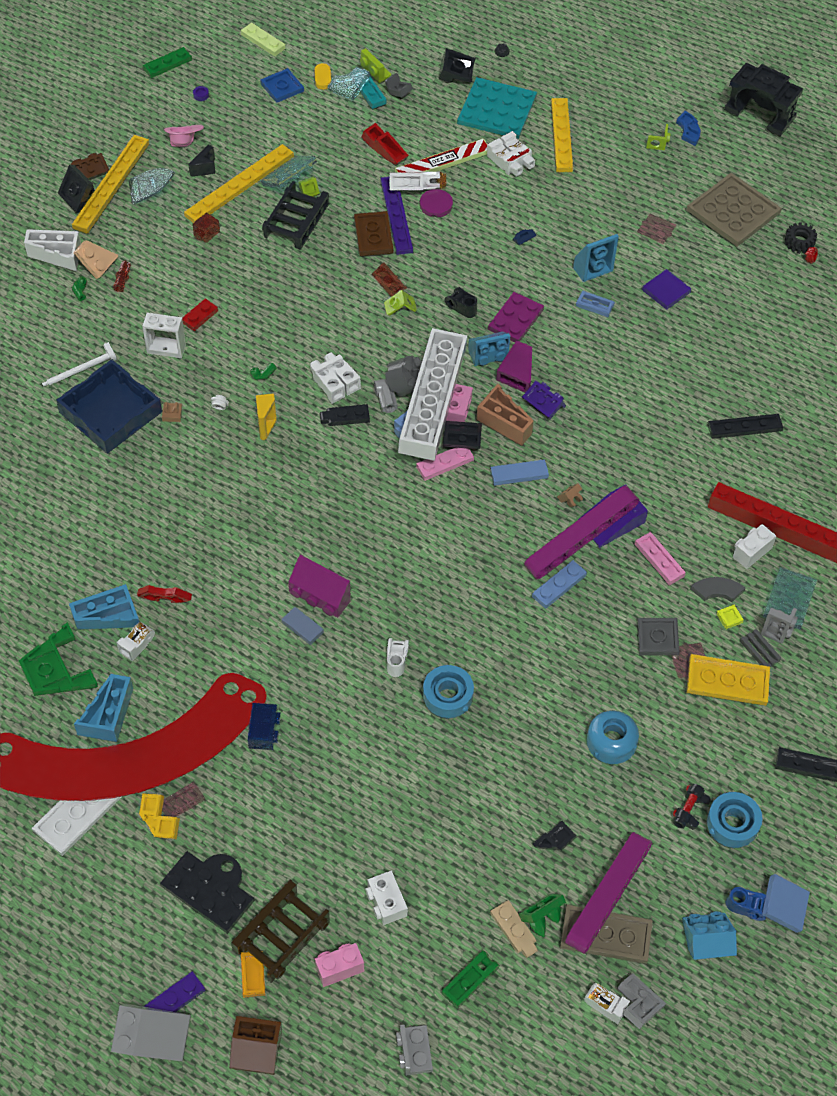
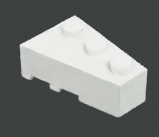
M26 230L24 244L28 257L77 271L79 259L73 252L81 245L78 231Z

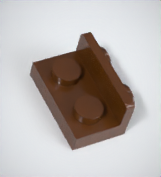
M92 153L88 158H79L70 164L75 165L89 180L107 174L109 171L102 153Z

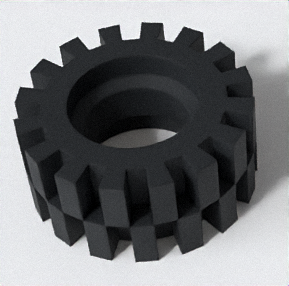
M799 222L798 225L796 223L793 226L790 225L784 240L785 245H788L787 248H792V252L796 250L797 254H800L801 251L805 254L809 247H814L817 233L815 229H812L813 226L810 225L808 227L807 223L802 225V222ZM796 236L804 237L806 240H800Z

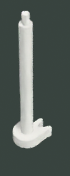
M109 342L104 344L106 354L47 379L46 382L42 383L43 387L52 385L108 359L116 361L115 353Z

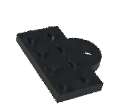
M186 851L160 882L162 888L227 934L255 901L254 897L239 888L242 882L241 866L235 858L226 854L213 855L202 862ZM225 863L233 865V869L229 872H224L221 867Z

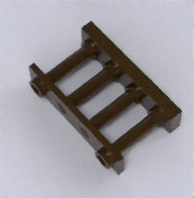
M290 879L231 942L232 951L238 956L243 951H248L269 969L267 972L268 981L272 983L275 979H280L283 976L289 963L318 931L326 929L330 923L329 910L325 909L321 915L316 913L297 897V884ZM287 903L289 905L293 904L313 921L306 931L283 913V908ZM273 919L280 921L299 937L291 947L268 929V924ZM258 935H263L284 953L277 963L253 945V940Z

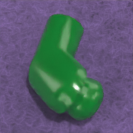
M83 276L78 277V280L72 286V291L79 301L86 299L83 291L86 287L87 279Z
M269 363L264 370H259L258 367L252 368L250 374L255 380L267 379L277 367L274 363Z

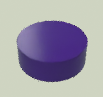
M204 86L196 87L193 90L194 99L197 101L207 100L209 98L208 88Z

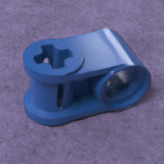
M735 887L731 890L726 899V906L730 911L757 921H764L766 919L762 915L766 898L765 894L753 892L742 887ZM733 897L739 898L742 903H737Z

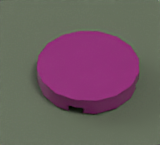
M431 189L422 194L420 198V209L427 216L443 217L452 210L453 199L444 190Z

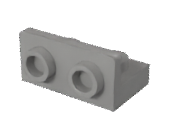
M771 608L761 635L783 644L785 638L789 639L798 619L795 616L797 609L793 608L791 614L787 615L780 610Z
M404 1024L400 1025V1032H396L397 1046H402L403 1054L399 1055L400 1069L405 1068L406 1075L433 1072L427 1025L405 1028Z

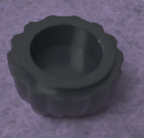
M499 43L496 46L495 54L497 56L505 57L509 55L510 49L507 44Z

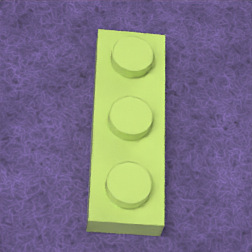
M250 23L241 30L242 36L273 56L286 49L283 42L253 23Z

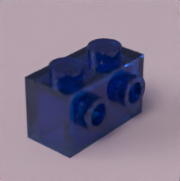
M252 704L248 732L249 749L273 750L274 743H278L279 731L276 730V726L281 723V712H278L277 704Z

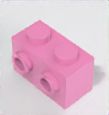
M456 384L446 421H466L472 400L473 387Z
M348 943L340 946L334 952L326 951L318 955V958H315V968L322 986L326 987L364 972V961L357 944L351 945Z

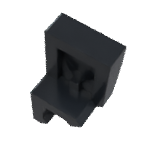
M561 821L550 832H545L537 839L533 846L539 849L562 850L575 840L577 836Z

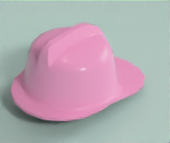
M204 126L168 127L164 131L169 133L171 146L185 147L193 142L195 132L202 130Z

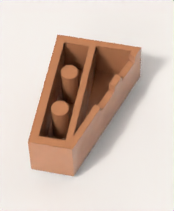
M497 384L478 405L477 420L522 446L532 435L534 421Z

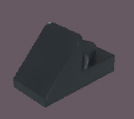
M208 144L188 164L190 176L195 177L216 173L215 163L213 162L215 159L213 146Z

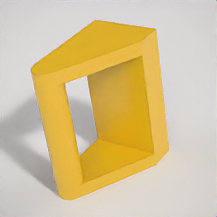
M274 394L256 395L261 440L267 439L277 421Z

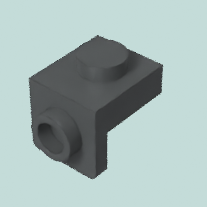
M394 73L385 80L388 92L393 96L405 97L413 89L411 83L401 82L397 73Z

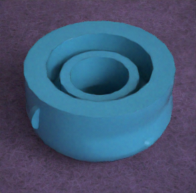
M443 665L427 674L423 685V699L427 708L436 716L448 719L461 716L468 711L473 701V680L462 668L453 665ZM450 689L455 691L457 695L452 698H445L439 692Z
M612 710L602 712L592 720L587 734V746L595 758L608 764H620L629 760L634 755L639 741V730L630 716L623 712ZM608 731L618 732L622 739H609L605 736V733Z
M728 792L718 796L713 801L707 816V826L711 836L719 844L729 848H741L750 844L756 838L762 825V812L758 804L751 797L739 792ZM734 816L743 825L737 828L728 825L725 817Z

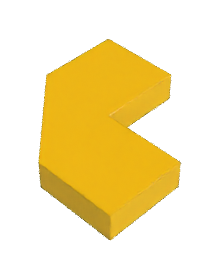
M142 793L139 815L149 826L151 833L157 838L177 840L180 818L161 816L164 796Z

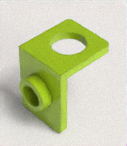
M668 124L665 126L664 137L648 136L647 149L665 150L666 143H669L671 134L668 133ZM657 140L660 144L654 146L651 144V141Z
M403 290L384 302L388 316L403 306L414 312L417 311L414 298Z

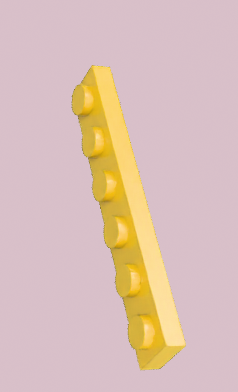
M551 98L556 172H573L568 98Z

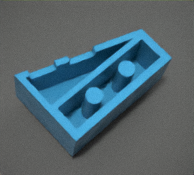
M126 584L69 603L77 629L132 628L139 623V618Z
M110 674L96 693L95 699L91 704L87 705L86 711L81 718L77 719L74 723L77 735L113 742L118 741L133 692L131 677Z

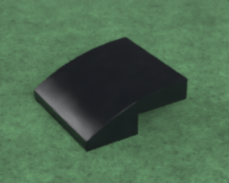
M446 421L443 446L480 449L482 423Z

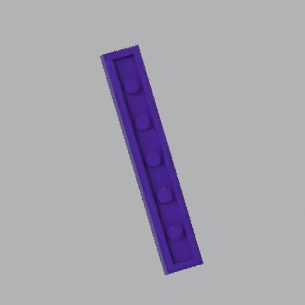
M381 177L380 182L396 255L413 253L400 190H390V177Z

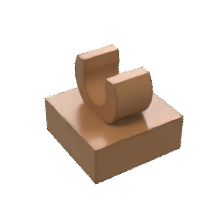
M165 402L163 405L162 421L181 422L182 403Z
M579 483L574 484L558 495L557 498L561 503L567 501L569 507H574L576 504L573 498L578 502L583 500L582 496L578 493L582 488Z

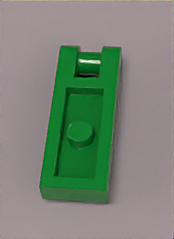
M484 950L442 990L441 994L457 1009L500 967L496 961H492L488 957L489 954ZM483 964L486 969L483 971L479 965Z

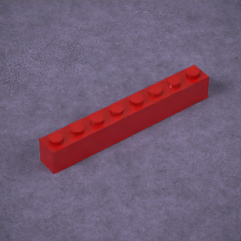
M717 483L711 494L708 508L756 529L763 524L777 538L837 563V532L723 483Z

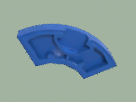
M684 111L677 118L676 124L683 129L682 140L696 146L700 138L701 129L697 119L689 112Z

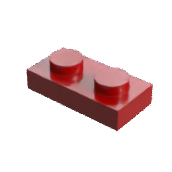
M205 298L182 317L183 324L196 331L218 312V307Z

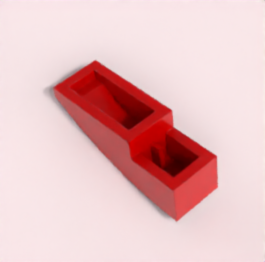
M377 123L363 131L361 138L389 162L397 165L409 156L388 131L385 133Z

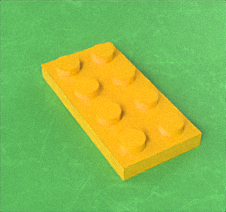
M691 654L689 658L687 693L766 706L769 694L770 667Z

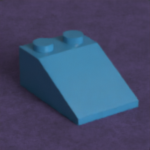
M618 234L586 245L575 256L573 268L583 282L613 271L619 238Z

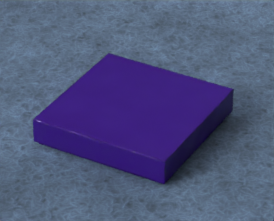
M666 269L643 285L642 291L668 310L691 293V288Z

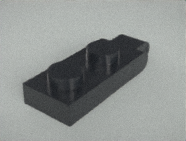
M368 404L332 407L319 413L321 424H328L329 426L370 423Z

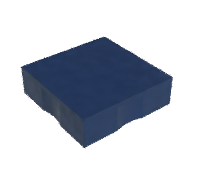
M113 359L93 372L85 381L74 386L56 399L59 413L106 454L162 413L160 398L144 385L135 381Z

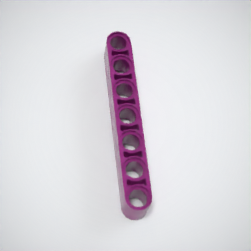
M628 486L621 487L532 554L525 561L524 566L536 579H541L635 508L640 499Z
M635 832L631 833L570 930L565 944L583 954L587 953L648 854L652 845L651 840Z

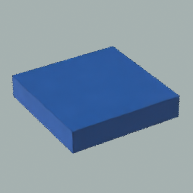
M288 68L260 79L261 85L276 103L304 92V86Z

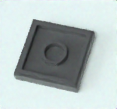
M638 618L639 655H679L677 618Z

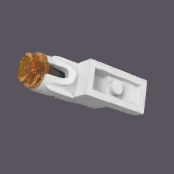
M390 173V190L442 189V187H446V173Z

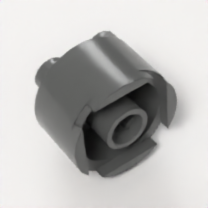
M406 356L387 365L389 368L388 372L385 373L386 381L390 390L398 393L397 396L402 397L413 393L422 364L419 357Z

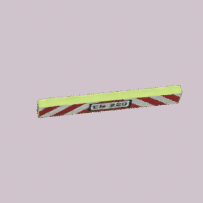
M480 139L395 168V173L437 172L487 155L488 144L484 139Z

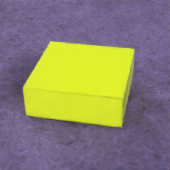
M735 605L718 610L716 613L725 629L742 624L744 621Z

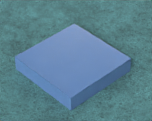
M776 874L771 875L762 915L794 932H801L803 930L810 892Z

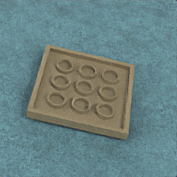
M730 173L687 205L686 210L738 247L779 215L782 208L736 175Z

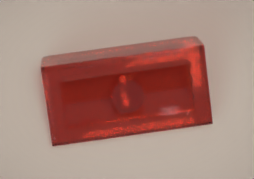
M384 262L372 273L374 278L390 296L407 289V286Z

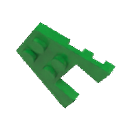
M68 622L62 625V629L57 633H52L42 645H37L19 660V664L34 696L98 687L91 669L70 677L57 650L58 647L75 640Z

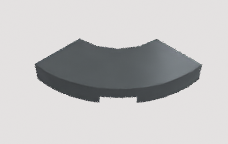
M710 577L697 581L691 585L690 589L703 601L720 597L733 602L746 588L731 579Z

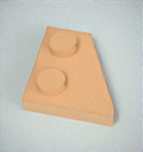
M87 240L83 241L73 252L96 279L100 278L118 257L117 254Z

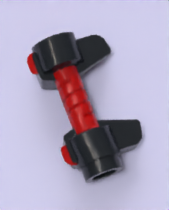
M698 784L687 786L685 795L687 801L683 809L678 808L673 812V824L678 828L684 829L686 826L692 830L696 829L699 822L690 814L692 807L695 803L710 804L711 798L704 793V788Z

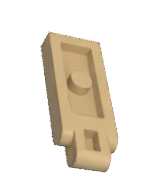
M509 900L490 911L491 916L517 953L522 952L525 958H528L538 951L534 945L536 943L535 937L526 924L521 921L519 914Z

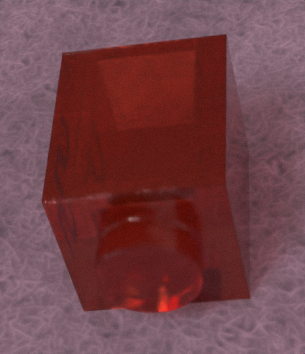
M207 212L192 224L194 236L205 243L209 242L220 232L219 220Z

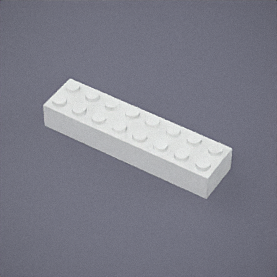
M432 328L400 435L398 453L435 461L464 358L467 335Z

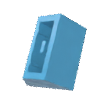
M498 332L469 339L468 351L474 366L503 361L509 352L510 334Z
M712 912L708 915L691 914L689 917H682L688 950L694 960L737 955L736 930L725 913Z

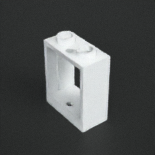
M147 313L142 326L147 354L182 358L186 346L182 317ZM154 330L176 333V339L156 337Z

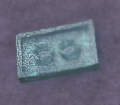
M296 156L260 181L263 186H269L270 188L285 187L288 185V181L300 177V173L312 169V165L317 163L315 156Z
M780 567L763 617L767 618L771 608L780 610L787 615H790L793 608H796L795 616L798 619L794 628L801 630L817 579Z

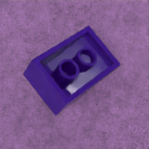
M619 487V488H617L616 490L610 492V493H609L608 495H606L602 500H600L596 505H594L590 510H588L585 514H587V513H588L589 511H591L594 507H596L598 504H600L602 501H604L606 498H608L610 495H612L614 492H616V491H617L618 489H620L621 487ZM639 501L635 508L595 537L593 541L601 548L646 522L648 510Z

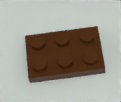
M388 212L354 214L359 256L393 253Z

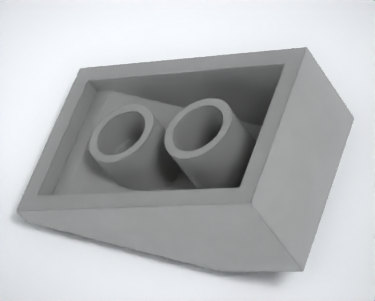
M122 1004L119 1006L111 1052L183 1061L191 1015Z

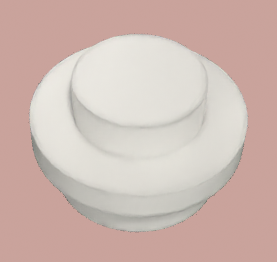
M216 395V397L211 398V406L215 409L225 410L229 405V401L222 395Z

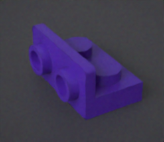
M535 381L522 398L547 418L551 419L560 407H566L563 402L564 398L557 392L553 394L550 391L551 388L546 383L542 382L540 384L538 381Z

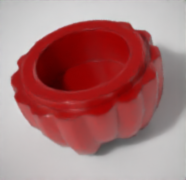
M809 247L805 253V260L813 264L817 259L818 249L816 247Z

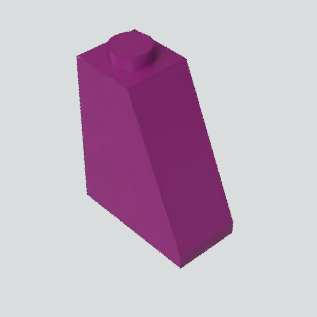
M516 340L497 369L496 381L526 393L531 386L533 347Z

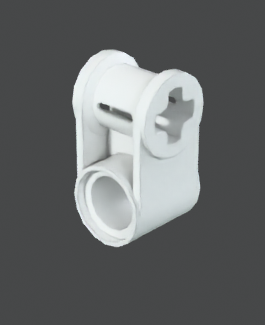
M389 638L387 672L390 676L399 677L404 673L409 640L396 641Z

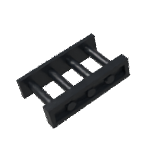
M292 181L289 187H286L284 195L267 221L265 220L262 225L264 238H268L271 232H275L292 238L295 248L301 250L329 206V193L322 191L319 197H312L297 192L296 182ZM294 197L312 203L314 206L307 209L290 202ZM286 209L307 215L305 220H299L283 213ZM280 220L300 228L298 231L293 232L275 225Z

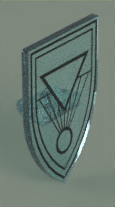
M156 168L129 179L132 204L135 205L155 194H160L161 190L170 182L175 172L166 168Z

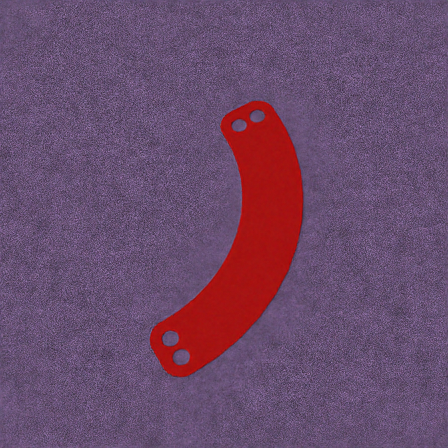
M223 674L216 679L206 694L177 720L145 737L108 747L88 749L63 748L30 741L13 733H0V744L9 743L12 745L10 754L0 755V788L36 798L58 801H91L140 793L166 784L198 768L231 744L252 722L265 704L267 698L266 691L261 684L240 674ZM230 682L238 686V691L232 695L226 694L223 690L224 686ZM248 690L256 694L255 700L250 703H246L241 699L242 693Z

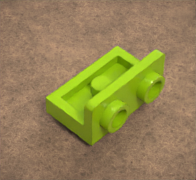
M366 48L361 50V66L377 82L381 83L392 76L384 65Z

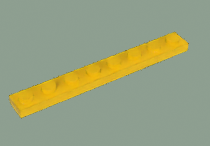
M133 135L73 221V229L89 233L148 147L149 139Z
M280 145L184 211V216L196 225L293 158L294 152L285 145Z

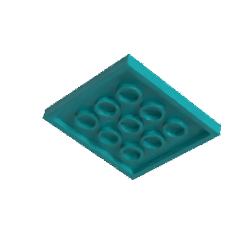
M476 77L457 119V124L500 135H506L513 131L516 134V139H519L537 97V92Z

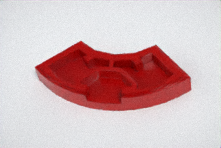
M147 585L138 589L137 592L138 597L157 602L160 599L171 600V603H183L190 601L192 597L191 593L177 587L159 588Z

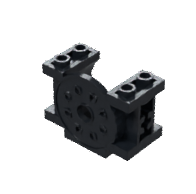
M745 63L730 81L729 86L732 87L724 110L739 116L753 99L760 107L777 112V115L768 124L767 130L782 136L796 118L797 113L795 109L803 88L790 83L789 76L761 64L757 68L749 63Z

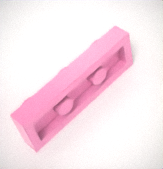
M455 447L436 455L435 461L426 459L416 463V468L426 481L474 461V456L469 448Z
M651 532L635 540L634 545L669 585L685 577L686 572Z

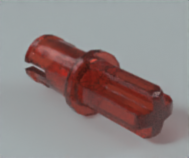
M127 260L121 263L119 271L115 274L116 280L113 290L116 292H123L125 283L129 279L128 274L131 263L127 262Z

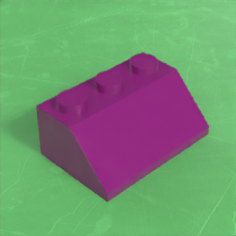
M300 554L288 581L289 592L296 598L300 597L306 600L309 605L319 607L327 615H333L338 618L351 601L350 581Z

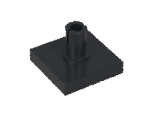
M69 165L58 194L76 213H80L88 195L93 194L94 186L75 165Z

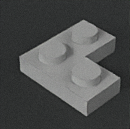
M633 973L617 988L633 1002L625 1009L623 1015L639 1030L666 1005L659 996Z

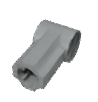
M386 379L374 381L375 393L379 397L382 412H394L398 409L395 391L392 392Z

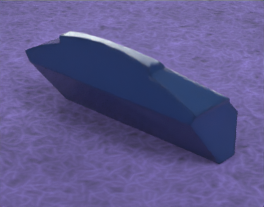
M525 229L515 234L512 240L517 245H520L534 238L536 233L533 229Z

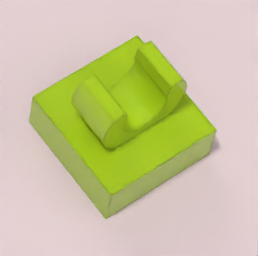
M315 177L298 182L301 193L309 196L320 194Z

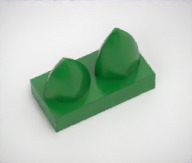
M549 894L519 913L522 922H528L536 934L545 937V916L547 915L551 921L559 923L561 906L566 903L565 898L560 894Z

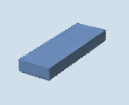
M545 460L490 467L494 486L549 477Z

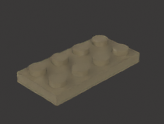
M566 905L560 949L580 952L565 944V941L584 907ZM611 913L587 953L647 964L653 920Z

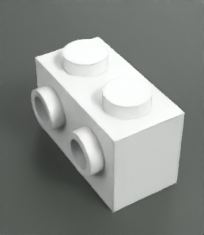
M763 524L757 529L753 528L746 538H741L736 542L733 558L748 569L773 548L776 535Z
M392 870L367 879L368 888H365L369 901L373 900L375 904L373 911L377 920L381 919L382 924L386 925L407 917L408 908Z

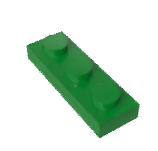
M182 47L144 64L143 70L150 78H153L192 61V56Z

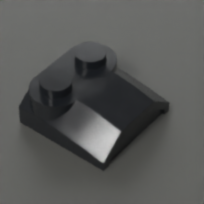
M446 48L441 61L439 76L446 82H451L454 79L472 82L476 58Z

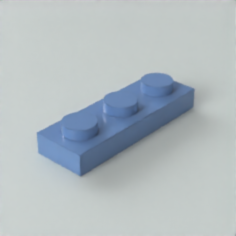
M573 560L534 591L532 597L546 609L587 575V572Z

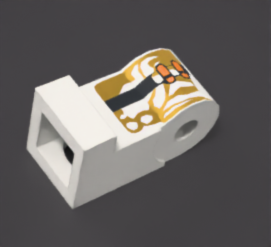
M139 622L125 638H121L117 642L119 653L133 661L153 639L155 631L144 623Z
M593 983L584 998L589 1006L616 1024H619L623 1017V1012L630 1003L628 999L623 996L620 998L597 983Z

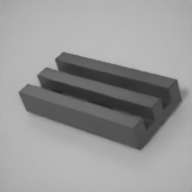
M757 629L740 639L742 645L760 665L771 667L781 660L779 654ZM749 640L753 643V645L757 648L760 654H762L769 663H767L762 658V656L756 651V649L749 643Z

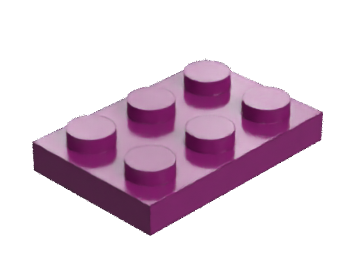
M513 292L488 325V330L494 333L506 332L510 334V341H521L544 310V305Z

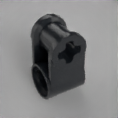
M456 287L450 296L445 297L446 305L452 310L467 318H473L477 315V298L462 288Z

